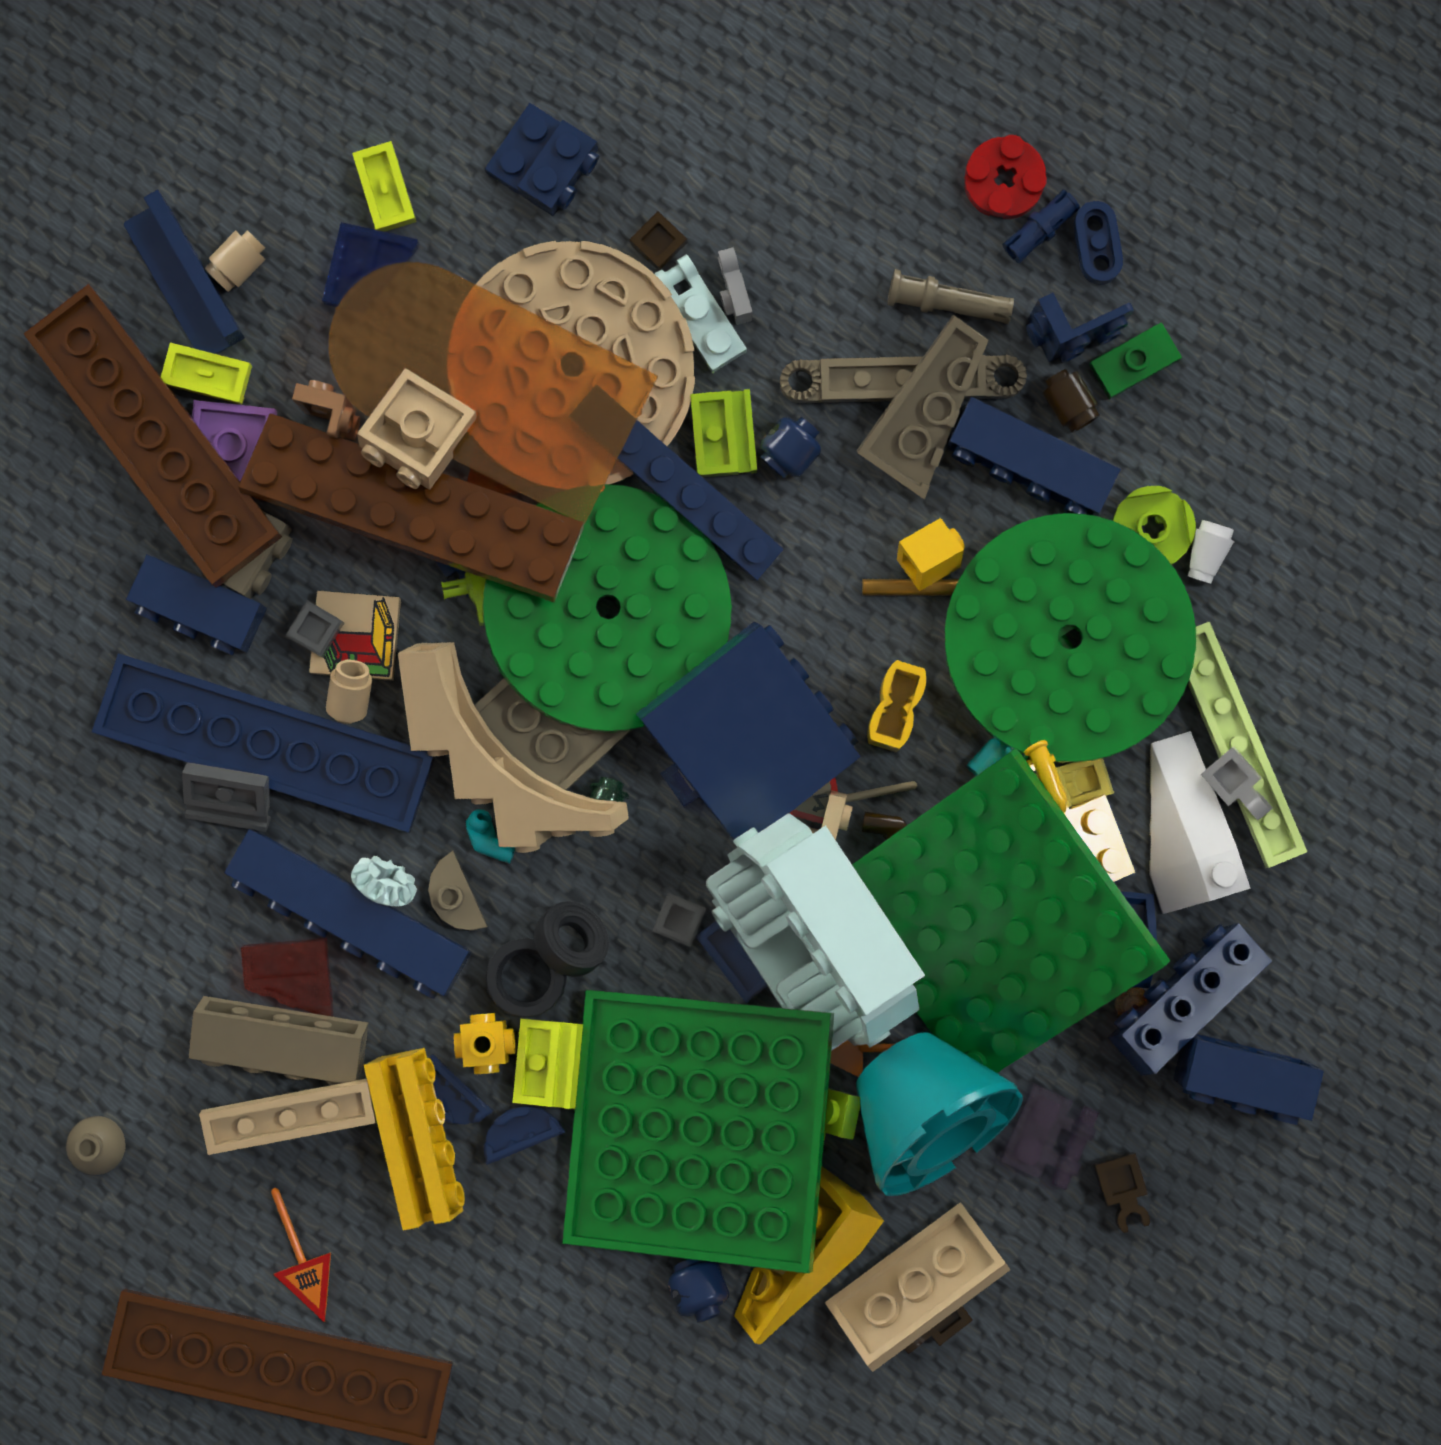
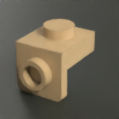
M831 790L822 827L826 825L836 840L838 829L847 831L853 806L845 805L847 794ZM809 827L812 833H815L819 830Z

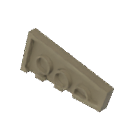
M953 315L856 450L857 453L925 499L930 487V481L936 467L939 465L944 452L943 449L951 429L955 425L959 409L966 392L970 388L988 339Z

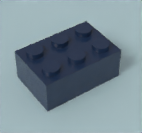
M1196 1034L1180 1050L1173 1080L1183 1087L1182 1092L1189 1094V1098L1214 1104L1215 1098L1224 1099L1223 1102L1231 1105L1230 1108L1256 1114L1257 1108L1265 1109V1113L1273 1115L1272 1118L1275 1120L1297 1125L1299 1118L1310 1121L1313 1119L1324 1070L1307 1060Z

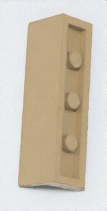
M367 1079L204 1109L199 1114L208 1155L376 1123Z

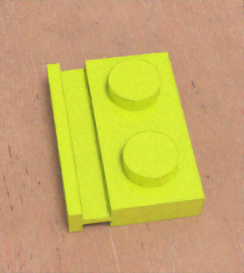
M520 1018L512 1103L575 1109L583 1024Z

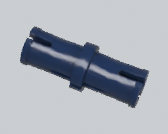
M1062 189L1039 212L1034 211L1027 217L1028 222L1002 244L1004 250L1013 260L1015 259L1020 264L1038 245L1044 241L1049 242L1055 237V231L1068 218L1078 212L1080 205L1070 193H1067L1066 190Z

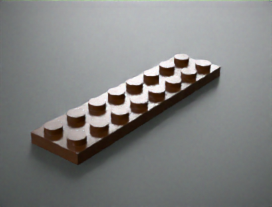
M89 284L24 333L25 337L214 587H219L282 538V535L253 497L240 493L238 488L240 480L94 288Z
M271 413L269 414L239 483L240 493L555 603L584 529V522L444 473L440 475L430 490L421 484L417 489H413L397 477L396 473L398 470L389 464L384 463L382 467H377L366 460L361 454L363 448L358 443L340 437L338 439L332 438L326 432Z
M123 1289L117 1306L102 1375L408 1444L435 1445L453 1362Z

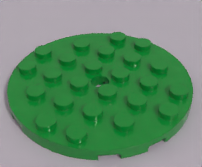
M612 484L592 487L587 485L557 493L536 506L584 522V529L555 603L486 579L482 598V616L491 655L499 671L512 689L532 708L554 721L602 733L626 732L627 730L645 727L636 713L728 641L732 606L730 588L723 564L711 541L655 494L638 488ZM604 597L615 599L619 608L618 615L612 619L601 617L596 609L599 599Z
M1063 513L1030 519L1013 526L991 540L976 554L959 578L949 603L944 628L946 663L949 675L956 692L971 713L970 715L996 740L1011 749L1017 748L1022 754H1024V751L1029 746L1046 740L1049 753L1054 754L1055 762L1058 763L1095 761L1108 758L1134 746L1154 732L1166 720L1182 697L1190 679L1196 652V626L1191 601L1181 578L1168 559L1151 542L1130 528L1112 520L1086 514ZM1062 628H1077L1076 630L1081 635V644L1077 648L1067 649L1059 643L1058 634Z

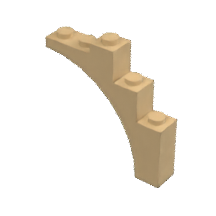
M454 642L417 643L398 653L411 751H427L428 756L449 754L455 799H471L472 804H488L493 802L499 847H515L516 852L526 853L540 849V845L552 836H569L576 833V831H589V835L593 837L607 836L615 832L614 829L629 819L626 802L596 800L566 791L538 776L512 756L493 735L474 706L461 675Z

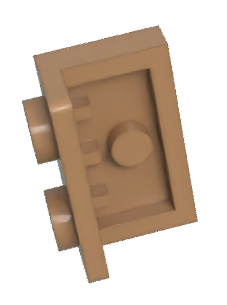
M310 380L308 386L296 383L292 400L305 414L330 420L327 430L329 437L336 439L340 437L346 440L356 439L360 427V416L355 415L357 410L346 395L333 392L334 386L320 381Z

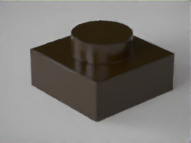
M659 211L629 239L630 244L658 271L688 243L687 238Z

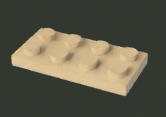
M960 1202L827 1300L825 1304L866 1365L874 1372L1009 1272L1010 1268Z

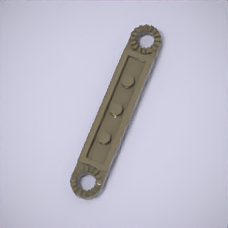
M982 355L964 399H970L971 397L975 399H1005L1016 396L1024 387L1027 378L1026 368L1022 361L1010 355ZM923 357L795 360L787 364L781 372L780 389L788 400L795 403L892 401ZM1002 366L1012 368L1017 375V382L1008 388L999 386L995 382V370ZM797 371L808 373L812 379L811 387L802 393L792 390L788 382L789 377Z

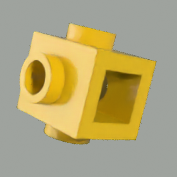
M495 1013L470 1015V1023L461 1024V1033H454L455 1058H463V1067H474V1074L498 1073L499 1064L508 1063L509 1054H515L514 1029H507L506 1020L496 1021ZM485 1036L489 1039L491 1045L487 1052H479L476 1049L475 1041L478 1037Z

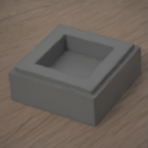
M307 600L286 636L324 658L344 622Z
M667 893L652 932L691 947L706 908Z

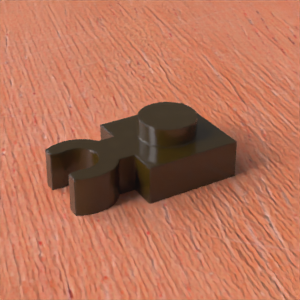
M1128 1153L1093 1164L1105 1205L1111 1206L1118 1203L1119 1209L1115 1216L1118 1228L1123 1233L1128 1232L1126 1217L1132 1212L1138 1213L1141 1224L1144 1227L1149 1226V1214L1137 1202V1197L1147 1195L1148 1193L1136 1153Z

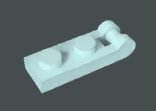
M686 254L675 261L676 266L666 272L661 269L655 275L671 292L672 299L678 306L683 318H686L695 348L710 371L714 373L746 353L747 348L698 274L695 265ZM686 279L691 289L678 295L673 286Z

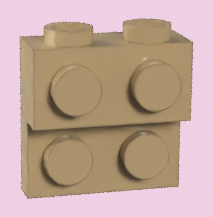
M405 368L357 433L359 446L363 448L361 454L366 460L377 467H382L384 463H387L397 469V477L407 486L417 489L421 484L430 490L452 460L453 450L475 421L476 411Z

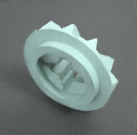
M373 856L371 859L361 858L351 872V879L356 888L368 899L378 904L404 906L413 900L417 891L414 885L415 878L405 873V867L396 866L391 860L388 862L382 861L378 856Z

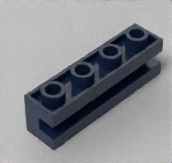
M973 397L970 398L947 445V449L953 451L952 457L960 463L971 467L978 463L991 469L989 475L992 478L1011 485L1013 481L1028 487L1026 493L1031 497L1048 503L1050 499L1065 505L1063 511L1070 514L1098 516L1121 470Z

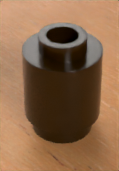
M1064 369L1045 381L1049 388L1042 394L1062 426H1068L1071 433L1084 428L1100 416L1096 409L1098 403L1078 371L1069 374L1067 369Z

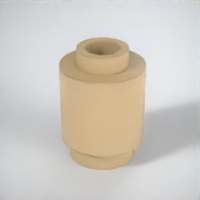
M235 230L209 257L211 262L204 269L229 292L235 285L240 287L266 260L260 254L265 247L248 230L242 236Z
M343 660L331 672L326 712L337 722L352 724L366 717L372 685V677L369 674L367 665L357 660Z

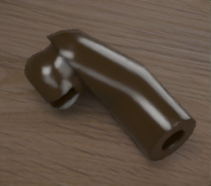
M865 811L862 832L883 835L885 840H887L907 826L904 819L898 816Z

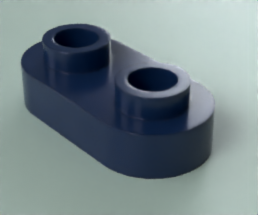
M1101 201L1088 202L1078 210L1073 224L1080 269L1083 276L1089 282L1104 285L1116 279L1123 266L1115 212L1108 204ZM1090 219L1098 220L1101 224V229L1098 231L1090 230L1087 226V221ZM1098 258L1104 259L1107 262L1108 268L1104 271L1097 270L1093 264L1094 260Z

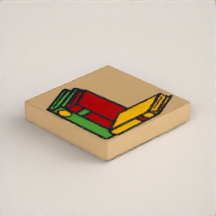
M317 591L316 606L342 620L344 625L324 658L311 651L309 673L330 676L340 661L357 660L368 666L372 679L394 681L401 606L400 597Z

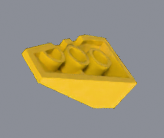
M821 1167L813 1272L801 1273L760 1267L753 1268L735 1312V1318L756 1344L761 1345L863 1251L884 1222L882 1217L862 1194L824 1167Z

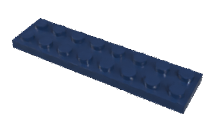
M119 653L92 732L184 762L269 776V789L408 833L411 832L435 756H428L427 751H411L410 745Z

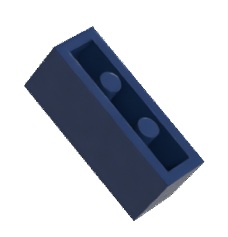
M146 554L126 598L127 601L137 606L135 614L158 623L160 616L175 622L172 630L192 639H196L198 632L213 638L210 644L211 647L232 656L236 649L245 653L248 652L267 610L259 602L222 586L216 588L208 580Z

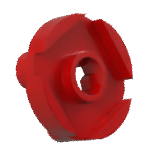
M1017 135L996 137L983 142L974 150L965 168L964 188L972 205L985 215H992L1003 219H1015L1031 211L1038 203L1047 183L1046 168L1040 154L1033 146L1024 142ZM1002 168L1006 172L1011 170L1015 174L1012 178L1014 185L1009 188L1005 183L997 185L995 183L999 175L997 170Z

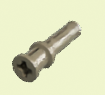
M894 269L887 305L894 306L895 303L919 307L923 313L932 312L933 309L945 310L1009 324V316L1012 315L1014 298L938 284V280L935 277L928 276L926 279L902 275L901 270Z

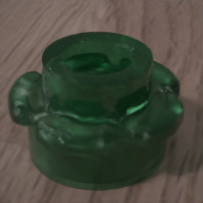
M600 777L599 783H591L589 786L592 789L590 798L596 800L623 802L624 799H629V794L622 791L624 783L611 778Z

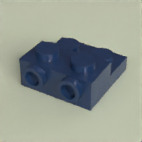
M529 103L485 167V172L540 209L554 216L559 207L565 210L574 199L577 192L574 185L582 174L586 177L589 176L597 165L600 157L596 154L598 151L597 141L562 119L559 122L535 105Z

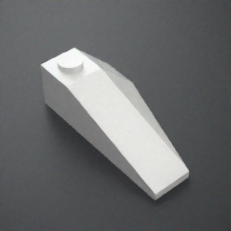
M1191 731L1150 744L1151 849L1149 875L1162 914L1250 889L1237 846L1215 791L1201 776L1206 768Z

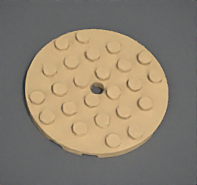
M551 241L524 248L522 251L497 263L483 275L464 300L452 327L447 352V374L451 396L476 411V419L467 431L474 443L488 458L508 473L526 482L545 488L569 490L587 485L592 487L614 484L633 475V473L575 424L569 416L589 392L598 385L666 446L670 444L688 412L691 402L690 394H693L695 377L692 336L686 318H683L678 306L671 297L672 294L669 289L646 266L629 255L611 247L588 241ZM575 355L581 360L583 370L580 376H565L561 369V359L564 356Z

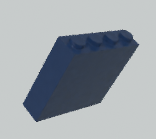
M756 622L747 626L636 713L637 717L733 840L753 827L758 833L793 811L861 757L853 747L858 743V740L852 731L844 723L837 726L829 715L834 708L819 690L813 694L804 682L809 678V675L795 658L788 661L779 648L785 644L777 632L770 625L763 628L762 625Z

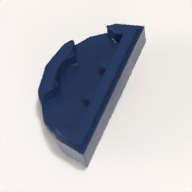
M431 1054L430 1059L435 1068V1081L433 1085L437 1099L441 1100L444 1106L445 1121L447 1123L465 1125L479 1122L494 1111L439 1058Z
M532 1106L512 1108L496 1118L487 1132L484 1144L486 1165L563 1134L565 1130L555 1116L542 1108Z

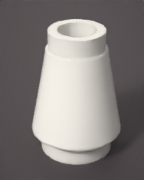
M1202 520L1199 529H1196L1193 539L1188 577L1212 583L1213 577L1216 575L1234 543L1231 540L1233 529Z

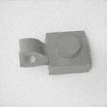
M1235 747L1229 749L1201 774L1228 806L1239 798L1257 820L1273 809L1268 801L1253 787L1262 777Z

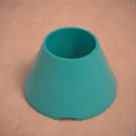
M928 1032L912 1035L885 1050L863 1070L856 1082L857 1096L860 1097V1110L877 1187L886 1196H898L922 1188L956 1169L952 1160L970 1147H973L975 1152L978 1153L1016 1115L1023 1101V1096L1017 1086Z

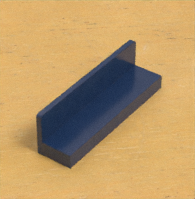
M158 189L143 197L149 208L125 221L124 227L194 349L219 354L245 339L165 198Z

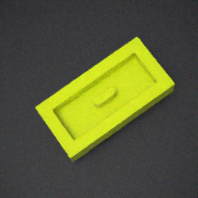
M392 142L353 152L354 161L377 234L417 222Z
M170 343L161 378L169 387L242 405L252 365L249 362Z

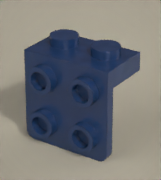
M1054 293L1038 299L1028 317L1030 324L1026 325V330L1033 345L1036 348L1042 347L1049 362L1061 358L1062 362L1065 363L1085 352L1084 347L1097 340L1099 345H1104L1122 334L1120 330L1128 325L1127 320L1134 312L1131 303H1127L1071 329Z

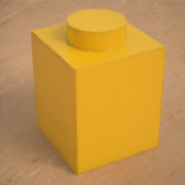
M939 518L899 541L897 561L917 589L921 591L961 568L965 548L964 542L954 528L949 529L943 520Z

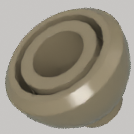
M103 1116L87 1117L78 1122L71 1129L67 1137L66 1152L68 1159L77 1170L85 1174L101 1175L108 1173L121 1162L124 1156L125 1137L121 1128L111 1119Z

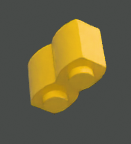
M896 660L890 666L880 687L881 703L872 714L868 724L867 738L869 744L897 752L906 743L913 728V709L922 698L926 686V671L924 668Z

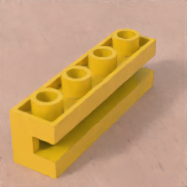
M425 1048L378 1057L365 1064L364 1069L402 1229L419 1228L422 1224L429 1221H434V1224L450 1222L463 1212L465 1195L461 1183L456 1181L453 1169L455 1152L452 1143L446 1139L443 1127L445 1110L441 1100L436 1097L433 1085L435 1081L434 1064L430 1058H427Z

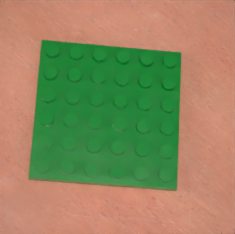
M1017 748L852 864L925 974L924 977L913 983L918 997V1015L934 1036L996 1073L1159 971L1170 962L1168 956Z
M586 990L563 1244L801 1273L813 1272L834 1013Z

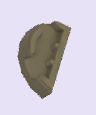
M452 851L439 860L431 873L428 888L431 905L439 917L454 928L473 931L488 927L455 852Z

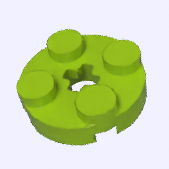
M1146 486L1134 490L1118 505L1112 521L1130 528L1151 542L1168 559L1171 565L1187 552L1196 532L1195 517L1190 505L1184 499L1182 500L1178 495L1172 493V490L1162 486ZM1149 517H1154L1156 523H1163L1164 530L1158 533L1157 539H1152L1148 533H1144L1142 530V526L1147 524Z

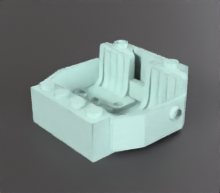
M788 813L759 833L753 827L733 840L737 848L728 854L730 863L711 875L706 881V886L714 897L712 902L716 907L712 910V914L723 931L726 932L731 929L782 1008L834 1013L831 1051L847 1040L854 1046L867 1044L870 1048L891 1034L889 1032L890 1029L919 1010L917 991L913 983L924 977L925 974L826 825L812 833L806 824Z

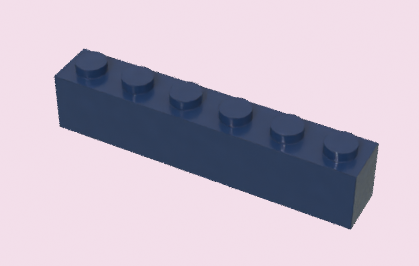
M248 830L224 872L234 878L231 883L232 887L251 897L254 896L256 891L270 899L267 906L286 917H290L293 911L307 919L303 925L305 928L324 938L328 932L343 939L340 947L359 958H362L365 952L379 960L376 965L377 968L397 979L402 972L416 980L413 985L414 989L435 999L438 993L443 996L449 994L472 953L469 949L392 906L378 904L368 899L356 886L256 830Z

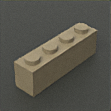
M203 996L193 1011L189 1058L201 1060L203 1064L208 1066H222L225 1064L239 1066L250 1073H263L265 1071L282 1073L285 1077L293 1080L313 1078L325 1080L329 1085L358 1080L363 1070L369 1023Z

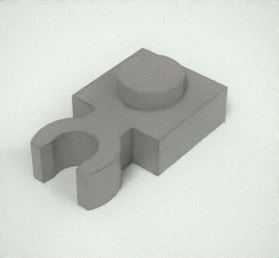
M734 247L718 251V261L726 290L720 291L725 315L733 314L736 325L752 321V308L742 273H740Z

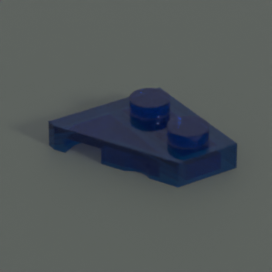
M341 222L322 298L324 305L365 313L416 253L420 244L418 239Z

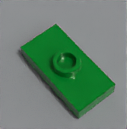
M1161 322L1091 361L1089 366L1110 400L1180 361L1182 356Z

